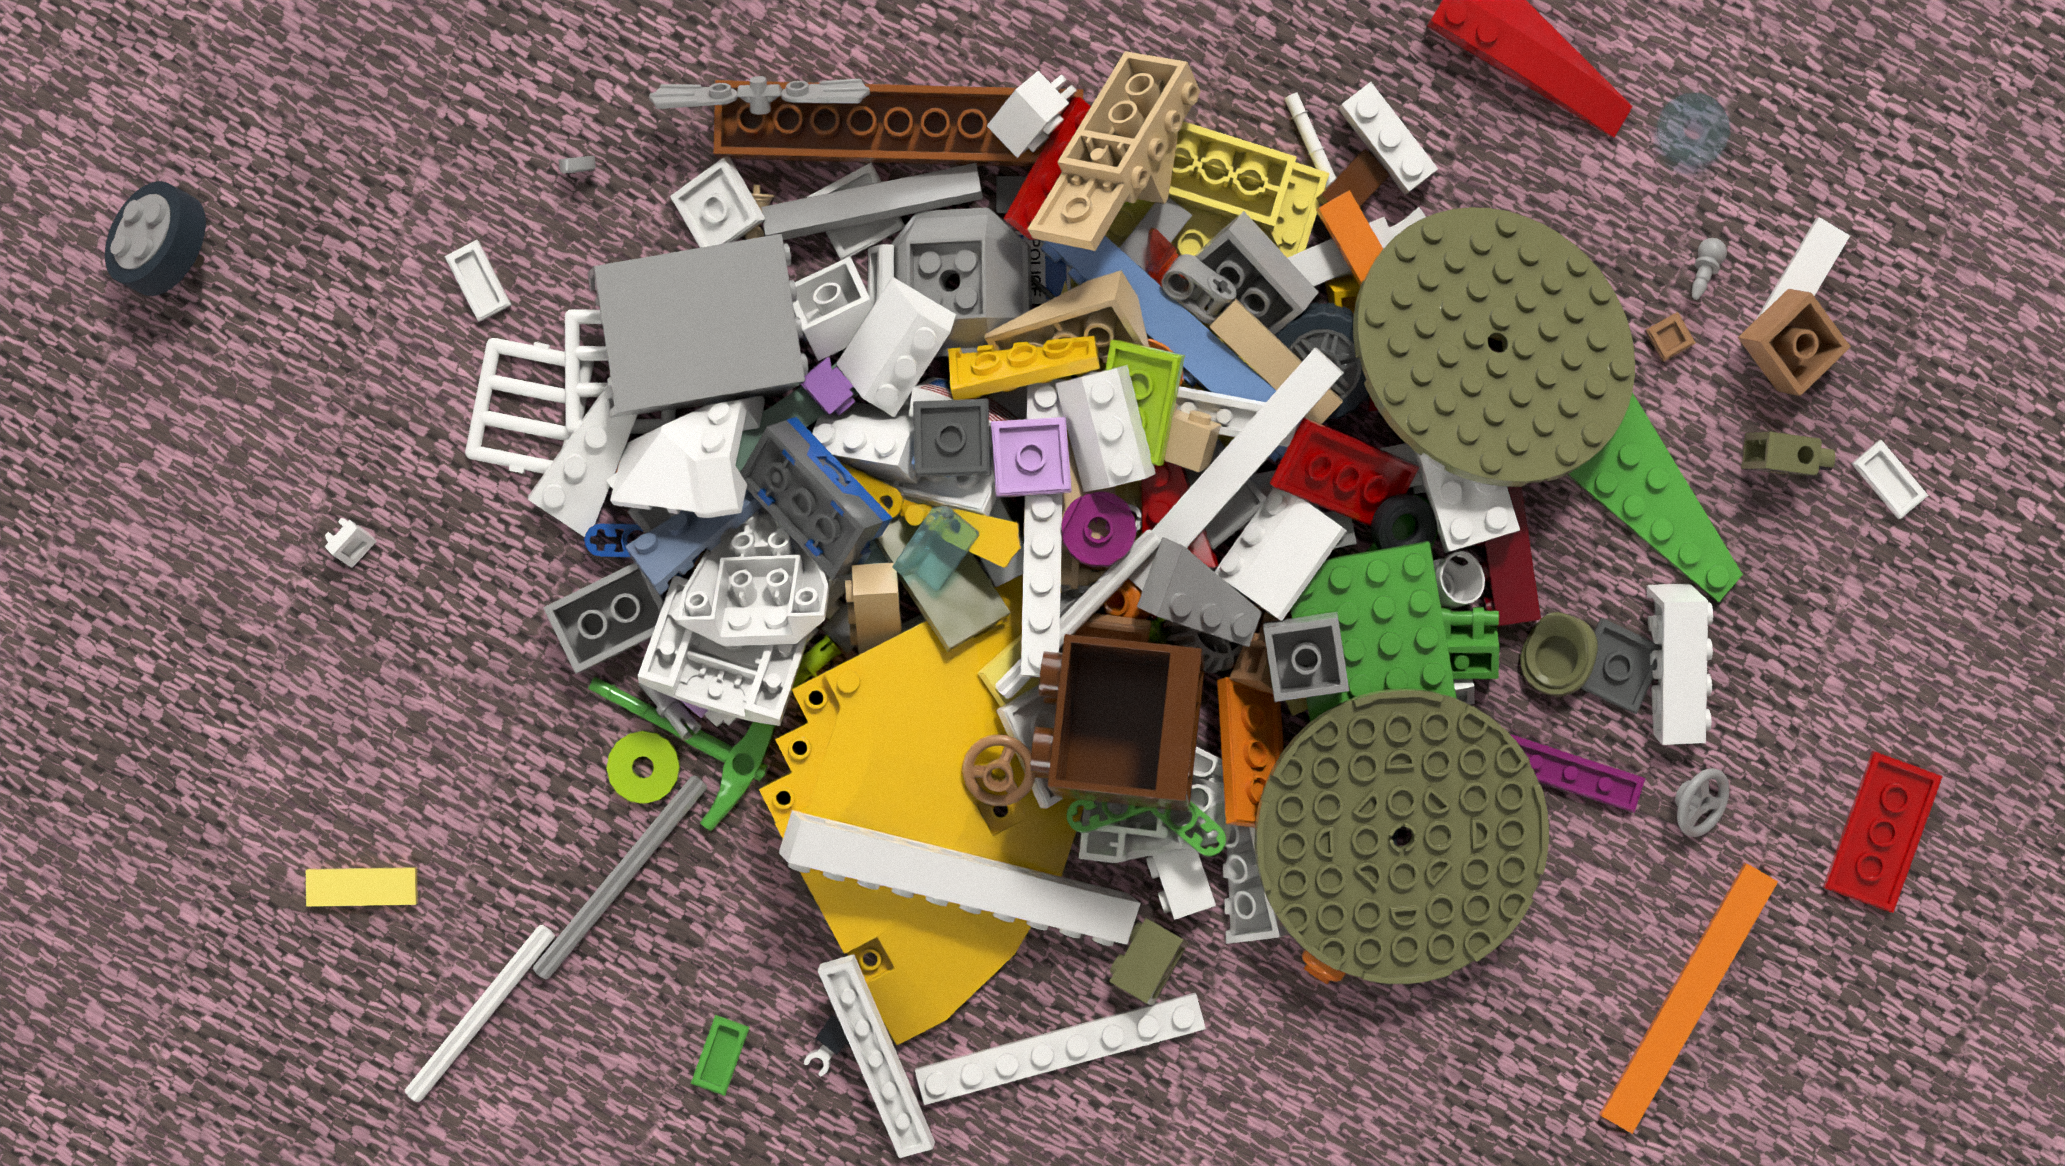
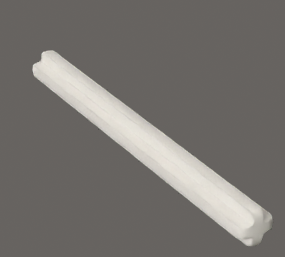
M1146 530L1134 542L1129 553L1112 565L1060 618L1059 649L1063 646L1064 635H1073L1156 551L1161 539L1153 531ZM1021 659L996 683V689L1007 699L1012 698L1031 678L1021 677Z
M540 925L535 929L407 1086L405 1093L415 1102L423 1100L554 939L555 935L550 929L544 925Z

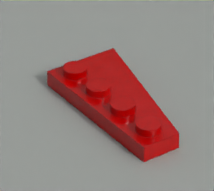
M1081 97L1071 98L1061 116L1064 120L1051 133L1004 217L1005 221L1029 240H1037L1032 238L1028 227L1062 173L1057 162L1091 108Z

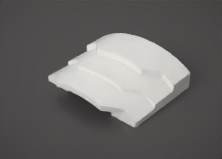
M673 576L638 674L639 683L678 700L717 713L748 721L780 726L810 633L797 644L722 646L679 625L678 615L682 593L689 580Z

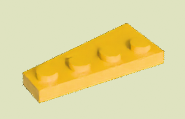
M1094 336L1047 340L1042 347H1035L1029 344V342L1014 343L1012 349L994 350L993 345L978 346L977 352L962 353L961 347L948 348L950 386L954 400L977 399L982 395L1000 391L1009 392L1018 387L1035 383H1048L1057 378L1074 374L1083 375L1092 370L1100 369L1098 348Z

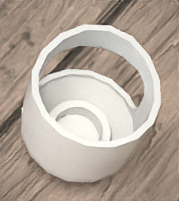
M1464 551L1454 552L1442 559L1433 561L1441 607L1456 609L1473 603L1481 596L1485 585L1483 569L1477 559L1470 553ZM1454 556L1462 557L1468 561V564L1459 565L1450 559Z

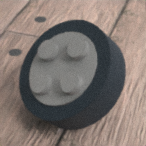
M163 181L152 182L138 189L128 198L117 213L107 236L105 264L110 276L143 295L156 296L167 292L177 285L191 267L200 268L205 260L204 256L199 254L206 230V217L202 204L195 197Z

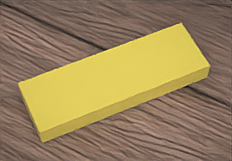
M417 867L306 870V906L418 904Z

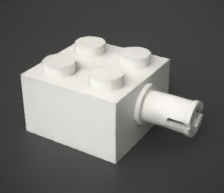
M847 257L794 282L797 291V300L793 302L795 317H799L802 323V339L808 340L818 361L845 349L873 307L870 296L851 257Z

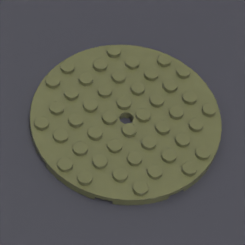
M1469 207L1435 213L1420 219L1396 235L1376 257L1360 286L1353 317V339L1356 358H1360L1362 370L1366 377L1365 387L1376 408L1395 433L1418 454L1422 455L1425 453L1433 460L1444 465V470L1482 484L1504 487H1521L1528 483L1546 480L1549 482L1573 472L1589 461L1608 443L1622 423L1629 407L1635 378V353L1627 317L1612 286L1598 267L1575 244L1546 225L1523 215L1492 208ZM1489 338L1503 341L1501 344L1503 348L1502 353H1497L1490 349L1488 345Z
M1419 689L1375 691L1354 697L1325 711L1307 724L1281 753L1267 778L1258 804L1254 838L1256 864L1265 895L1277 918L1290 935L1318 960L1335 970H1340L1370 982L1385 984L1427 982L1451 975L1453 971L1473 961L1481 960L1497 948L1520 923L1533 902L1532 896L1546 866L1549 848L1548 810L1544 792L1529 763V758L1517 741L1490 716L1459 699L1433 691ZM1401 826L1409 828L1411 831L1409 843L1404 846H1396L1392 840L1394 832L1401 828Z

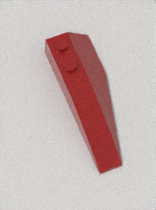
M1442 0L1426 26L1612 138L1616 136L1633 107L1527 0Z

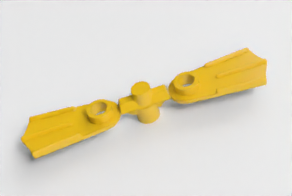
M840 462L892 518L901 512L900 515L904 516L910 525L927 524L940 529L941 535L948 542L1003 568L1008 566L1014 555L1021 549L1018 531L1019 524L1017 522L960 509H952L943 513L935 510L931 505L917 504L905 499L903 502L901 493L895 487ZM887 495L893 500V505L890 509L884 504V498ZM955 519L959 520L962 525L959 533L954 531L952 526Z

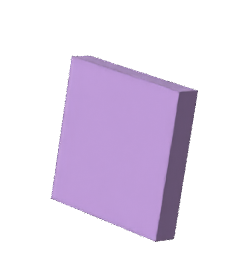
M1066 417L992 421L990 423L996 498L1071 493Z

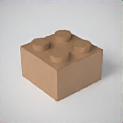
M1787 289L1738 337L1778 392L1801 396L1851 347L1811 292Z

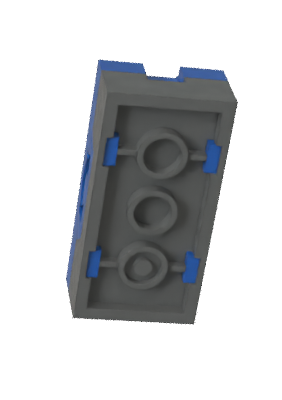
M797 417L767 426L740 472L747 483L746 489L832 580L852 573V565L864 564L872 552L869 549L870 541L882 536L892 520V517Z

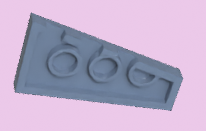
M746 489L741 513L702 518L697 517L695 512L682 511L646 534L641 535L625 547L630 557L658 594L661 595L669 588L667 582L678 572L684 575L694 566L692 560L704 549L712 551L721 543L720 538L727 529H737L759 510L762 505Z

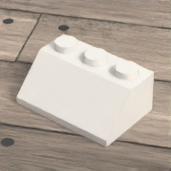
M892 277L836 365L864 400L895 417L910 395L912 388L917 384L950 334L956 314Z
M1128 365L1056 383L1084 492L1109 488L1145 479L1156 474L1154 465L1151 462V453L1145 430L1142 426V419L1139 414V407L1135 398Z
M854 402L840 415L833 411L830 415L825 414L818 417L812 434L839 462L875 478L918 484L920 477H915L914 465L912 464L914 457L913 417L909 416V410L900 409L896 416L893 417L875 405Z
M1274 487L1214 572L1247 600L1282 621L1346 530L1304 499Z

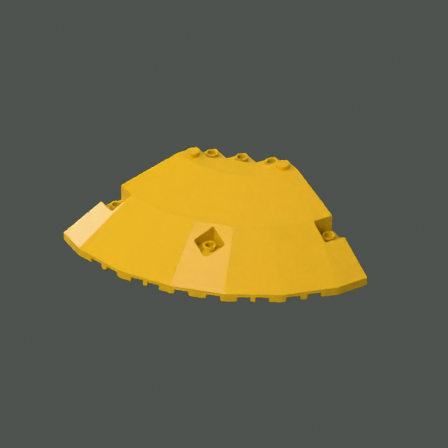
M1023 574L998 587L994 586L1011 612L1009 616L949 652L946 651L929 623L925 621L792 689L808 723L775 739L791 772L759 789L776 822L775 825L782 839L793 810L1062 876L1076 833L1069 825L1066 814L1069 806L1077 799L1063 798L1049 808H1040L1031 788L1029 793L1020 801L1007 805L1008 813L1005 816L998 817L994 813L993 805L983 803L971 794L965 785L962 774L964 757L974 743L990 735H1007L997 713L1000 705L978 672L1022 633ZM817 690L823 694V702L821 704H813L810 698L812 691ZM796 741L806 743L807 751L805 754H798L794 746ZM992 746L983 750L977 756L974 765H987L991 761L999 759L1005 746ZM1015 753L1010 761V766L1013 770V780L1019 787L1024 780L1025 773ZM1000 768L992 771L998 777L1005 775L1004 770ZM983 777L975 778L977 784L988 793L994 795L1008 794L1006 790L995 792L988 789L984 784ZM780 791H787L790 794L791 801L789 804L783 805L778 795ZM1084 806L1077 808L1078 814L1073 816L1074 822L1080 821ZM812 868L809 873L800 872L843 953H847L848 956L855 955L881 1018L896 1045L946 1021L1015 955L1031 926L1026 924L1027 920L1015 918L1014 922H1006L993 916L994 912L981 910V914H973L960 909V904L948 902L947 906H940L927 901L924 895L914 893L913 898H907L893 893L890 887L880 885L878 890L863 887L857 883V879L845 877L844 881H836L825 877L823 871ZM872 952L877 956V963L875 965L869 966L865 964L863 957L866 953Z

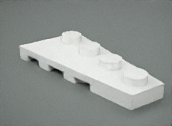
M608 384L528 496L529 501L584 537L588 529L596 523L610 487L606 480L615 474L638 415L610 418L607 399L612 398V387L608 386Z

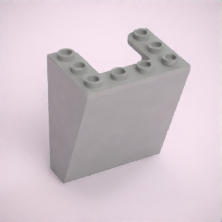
M782 234L594 266L588 272L590 291H597L595 303L596 306H600L611 376L607 379L608 386L612 387V398L607 399L610 418L705 406L763 396V398L781 396L805 382L804 376L808 375V361L806 355L800 352L799 339H802L803 335L802 323L800 318L795 317L793 302L797 300V291L794 281L789 280L787 266L791 264V253L789 245L787 243L783 244Z

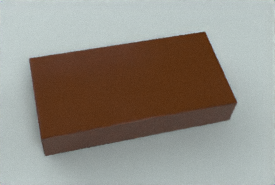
M1364 149L1316 199L1324 205L1350 190L1360 207L1390 174Z

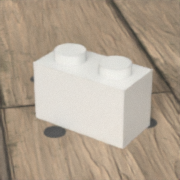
M1194 848L1161 853L1146 858L1152 879L1160 877L1164 891L1158 892L1164 914L1172 912L1175 920L1216 906L1199 854Z

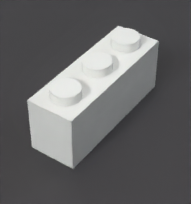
M1372 82L1346 100L1338 109L1378 162L1390 174L1389 176L1404 195H1407L1438 170Z

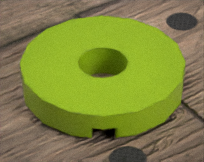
M643 730L627 734L616 742L609 753L606 769L610 784L620 796L630 802L645 804L658 801L671 792L678 781L681 765L677 752L668 739L656 732ZM638 757H647L653 762L654 769L649 777H639L634 772L633 765Z

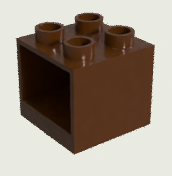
M1065 634L1062 653L1043 652L1039 696L1044 697V704L1057 706L1054 728L1035 727L1030 771L1035 772L1036 778L1048 779V788L1058 798L1189 812L1205 669L1202 648Z

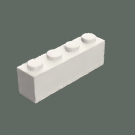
M1231 825L1230 840L1226 841L1225 844L1227 847V861L1223 864V878H1228L1229 898L1224 899L1225 914L1230 915V930L1226 931V944L1279 938L1290 934L1274 913L1262 887L1255 856V828Z

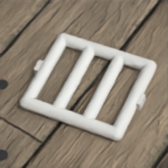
M572 309L565 313L566 430L573 434L583 420L580 419V397H599L608 384L580 383V361H608L606 346H580L579 324H602L600 310ZM676 409L661 411V419H636L630 434H646L676 420Z
M491 338L486 344L465 454L467 458L507 466L509 471L525 474V470L544 474L553 462L552 460L481 447L485 425L563 440V446L572 435L566 430V426L488 411L492 389L565 404V389L495 375L499 354L565 367V352L550 349V345L534 342L533 346ZM580 361V383H590L594 361ZM580 397V419L584 417L587 397Z

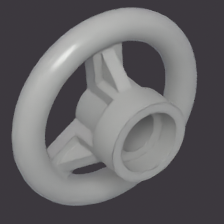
M1715 768L1703 770L1694 776L1691 781L1688 780L1679 787L1675 798L1676 805L1678 806L1677 821L1681 831L1687 836L1698 837L1706 834L1722 817L1729 798V782L1722 771ZM1710 779L1716 780L1718 784V797H1712L1709 794ZM1709 809H1713L1704 822L1694 826L1702 814L1706 813Z

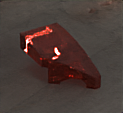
M1151 228L1147 239L1145 272L1162 287L1163 276L1179 255L1175 252L1177 249L1156 228Z

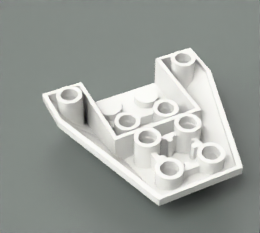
M762 506L737 529H727L720 538L721 543L712 551L706 550L683 590L678 615L679 625L722 646L797 644L825 620L829 587L825 572Z

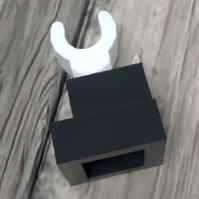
M835 1011L815 1038L823 1045L818 1050L811 1051L804 1061V1065H808L813 1058H820L824 1063V1067L821 1068L819 1076L827 1073L830 1067V1059L834 1053L837 1055L845 1044L851 1048Z

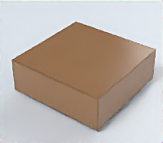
M1678 312L1645 330L1662 362L1696 344Z

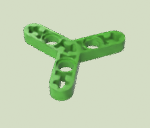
M1076 800L1069 806L1066 814L1067 821L1072 829L1076 832L1088 833L1150 811L1203 856L1212 857L1218 855L1226 844V836L1223 829L1191 801L1192 819L1185 826H1177L1171 821L1170 814L1172 810L1165 809L1164 814H1161L1157 810L1158 808L1129 805L1126 812L1117 815L1108 809V805L1105 802H1101L1102 809L1108 819L1100 821V814L1089 818L1090 824L1088 826H1083L1080 821L1074 822L1073 816L1078 814L1077 808L1080 806H1084L1086 811L1097 808L1093 801ZM1199 817L1205 821V823L1200 825L1201 829L1206 833H1211L1213 830L1218 833L1216 841L1219 845L1217 848L1212 846L1206 849L1202 848L1203 839L1196 832H1194L1192 838L1185 834L1195 826Z

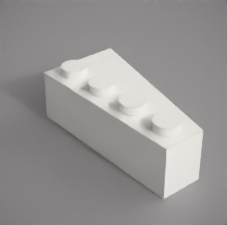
M1691 584L1646 585L1647 598H1653L1655 615L1648 616V630L1652 632L1653 642L1662 646V650H1653L1650 653V665H1652L1655 658L1657 660V668L1652 671L1653 678L1658 679V685L1651 687L1654 736L1662 745L1706 743V731L1711 729V713L1709 709H1706L1707 696H1710L1712 693L1711 676L1707 674V660H1711L1713 654L1712 642L1708 638V625H1711L1713 622L1712 605Z

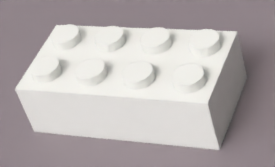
M1414 451L1428 501L1434 511L1444 553L1520 530L1507 487L1482 484L1464 479L1444 470V465L1433 460L1425 453L1420 455Z

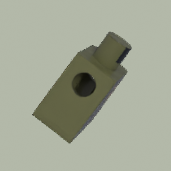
M1777 432L1745 433L1741 469L1797 476H1815L1819 470L1831 471L1835 464L1836 455L1833 449L1821 448L1822 441L1820 438Z

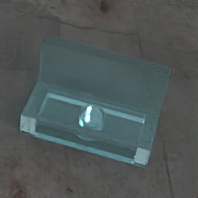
M949 506L932 508L892 568L902 576L916 574L935 591L941 590L978 538L979 531Z

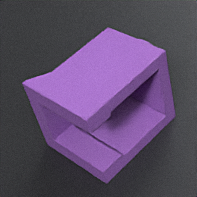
M826 357L807 376H804L805 382L800 384L826 415H830L833 411L840 415L855 402L851 397L853 393L850 391L853 385L837 367L831 369L829 357Z

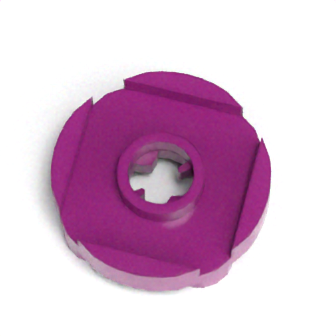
M1104 491L1086 494L1075 499L1064 513L1061 525L1063 543L1070 555L1080 563L1091 567H1110L1123 559L1131 550L1136 537L1135 518L1128 504L1115 494ZM1098 519L1104 520L1106 522L1105 529L1109 531V534L1105 538L1100 536V539L1093 538L1092 530L1088 528L1092 521L1097 524Z

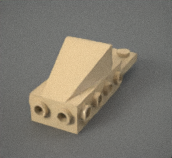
M1126 51L1123 53L1057 162L1062 173L1028 227L1033 239L1096 251L1124 202L1135 203L1137 199L1161 204L1166 203L1169 196L1178 131L1181 129L1182 122L1192 105L1197 102L1201 92L1188 62Z

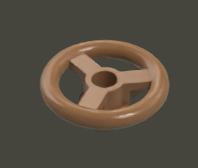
M990 735L978 740L970 747L963 760L962 774L966 787L974 797L989 805L1007 806L1020 801L1029 793L1036 778L1035 772L1030 771L1031 752L1021 741L1007 735ZM992 746H1005L999 759L993 760L987 765H974L977 756L983 750ZM1015 752L1020 755L1025 765L1024 780L1019 787L1013 780V770L1010 766V761ZM1000 768L1004 770L1005 775L998 777L992 771ZM983 777L984 784L988 789L995 792L1006 790L1008 794L994 795L988 793L977 784L975 778Z

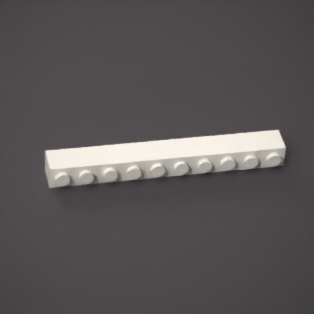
M793 810L779 850V854L788 862V867L799 872L809 873L812 868L823 871L825 877L836 881H844L845 877L857 879V883L863 887L878 890L879 886L882 885L892 888L891 891L907 898H913L914 893L924 895L927 901L936 905L947 906L948 902L960 904V909L973 914H981V910L994 912L993 916L1006 922H1014L1015 918L1027 920V925L1040 930H1047L1048 926L1060 928V933L1073 938H1080L1081 934L1093 936V941L1106 946H1113L1114 942L1128 944L1141 904L1125 892Z

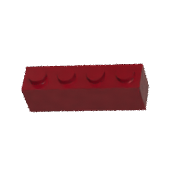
M1522 486L1507 487L1520 530L1475 544L1476 547H1482L1484 561L1479 562L1483 569L1485 583L1488 585L1489 597L1483 600L1484 610L1499 611V625L1493 626L1541 620Z

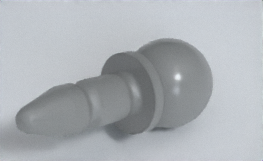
M1717 238L1705 239L1698 247V258L1694 263L1698 271L1692 284V298L1694 300H1698L1706 291L1711 275L1719 272L1720 264L1724 262L1727 256L1725 244Z

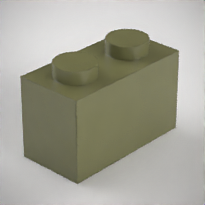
M1145 918L1143 924L1138 922L1131 931L1129 937L1131 944L1125 955L1120 954L1112 964L1110 973L1113 976L1109 982L1146 1004L1154 1006L1189 942Z

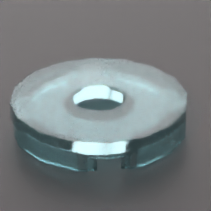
M1685 93L1671 100L1660 112L1656 124L1657 141L1662 151L1674 162L1685 166L1703 165L1715 159L1726 147L1730 135L1729 118L1713 97L1701 93ZM1695 119L1701 123L1703 133L1699 139H1690L1685 135L1683 126L1687 120Z

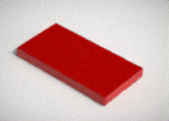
M1304 417L1270 484L1277 489L1371 526L1372 518L1377 508L1391 496L1406 494L1420 467L1408 460Z
M1872 751L1823 888L1894 913L1943 776Z

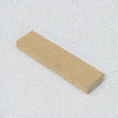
M1237 299L1210 324V328L1276 391L1302 363L1294 353ZM1329 389L1305 418L1322 424L1343 400Z

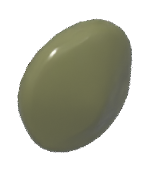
M1552 612L1542 617L1529 632L1521 651V669L1527 683L1538 692L1553 697L1567 696L1579 690L1589 679L1596 661L1598 641L1593 629L1582 619L1561 612Z

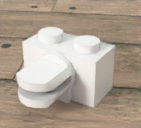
M1037 71L1012 93L988 123L987 127L1017 158L1028 148L1034 153L1049 138L1047 135L1062 123L1064 119L1060 114L1067 107L1068 101L1075 95L1077 90L1071 85L1060 94L1058 90L1065 84L1067 79L1061 74L1050 84Z

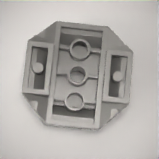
M989 208L917 212L891 244L894 245V278L956 314L951 332L934 358H949L948 348L961 347L962 353L977 352L978 346L988 345L984 339L986 333L1032 310L1031 246ZM958 273L960 285L956 290L949 292L946 287L947 279L951 275Z

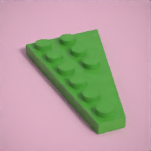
M1632 392L1629 407L1613 437L1589 461L1567 475L1712 599L1720 602L1743 574Z

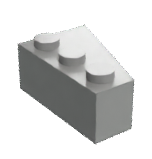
M1162 537L1137 607L1157 617L1249 647L1262 612L1186 547Z

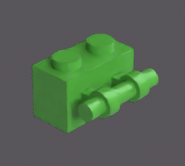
M1441 607L1453 679H1498L1499 639L1497 626L1484 625H1499V611H1484V607H1472V611H1451L1450 607Z

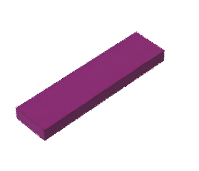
M1510 734L1529 758V763L1536 774L1538 782L1635 813L1646 778Z

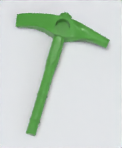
M596 676L593 678L588 688L589 690L606 698V701L610 700L640 716L641 719L644 718L680 738V735L666 717L661 718L656 712V708L652 707L650 703L647 704L615 687V684L611 685ZM753 722L746 735L732 747L702 730L695 734L686 723L684 724L685 728L693 736L685 740L686 743L725 763L720 790L711 809L700 822L709 831H712L729 813L754 779L760 782L766 775L768 765L764 764L763 761L776 725Z

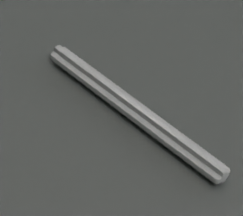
M695 775L688 779L536 962L533 970L537 975L545 980L552 976L707 789L705 782Z

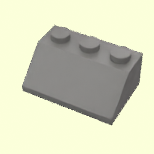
M1245 211L1224 227L1195 255L1202 263L1218 275L1228 279L1234 285L1237 292L1235 299L1274 335L1300 315L1318 294L1313 285ZM1232 302L1226 303L1225 306L1221 309L1220 313H1222Z

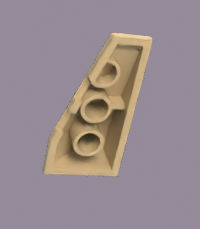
M1122 270L1088 280L986 333L984 338L988 345H993L994 350L1012 349L1014 343L1029 342V344L1035 347H1042L1047 340L1094 336L1098 348V357L1103 359V363H1107L1110 342L1113 339L1149 347L1138 296Z

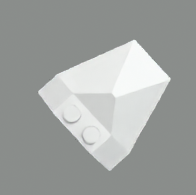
M763 396L706 405L626 443L620 458L610 499L612 504L651 510L653 506L666 508L669 513L679 514L681 510L695 512L697 517L702 518L741 513L747 483L735 465L742 432L760 427L765 403Z

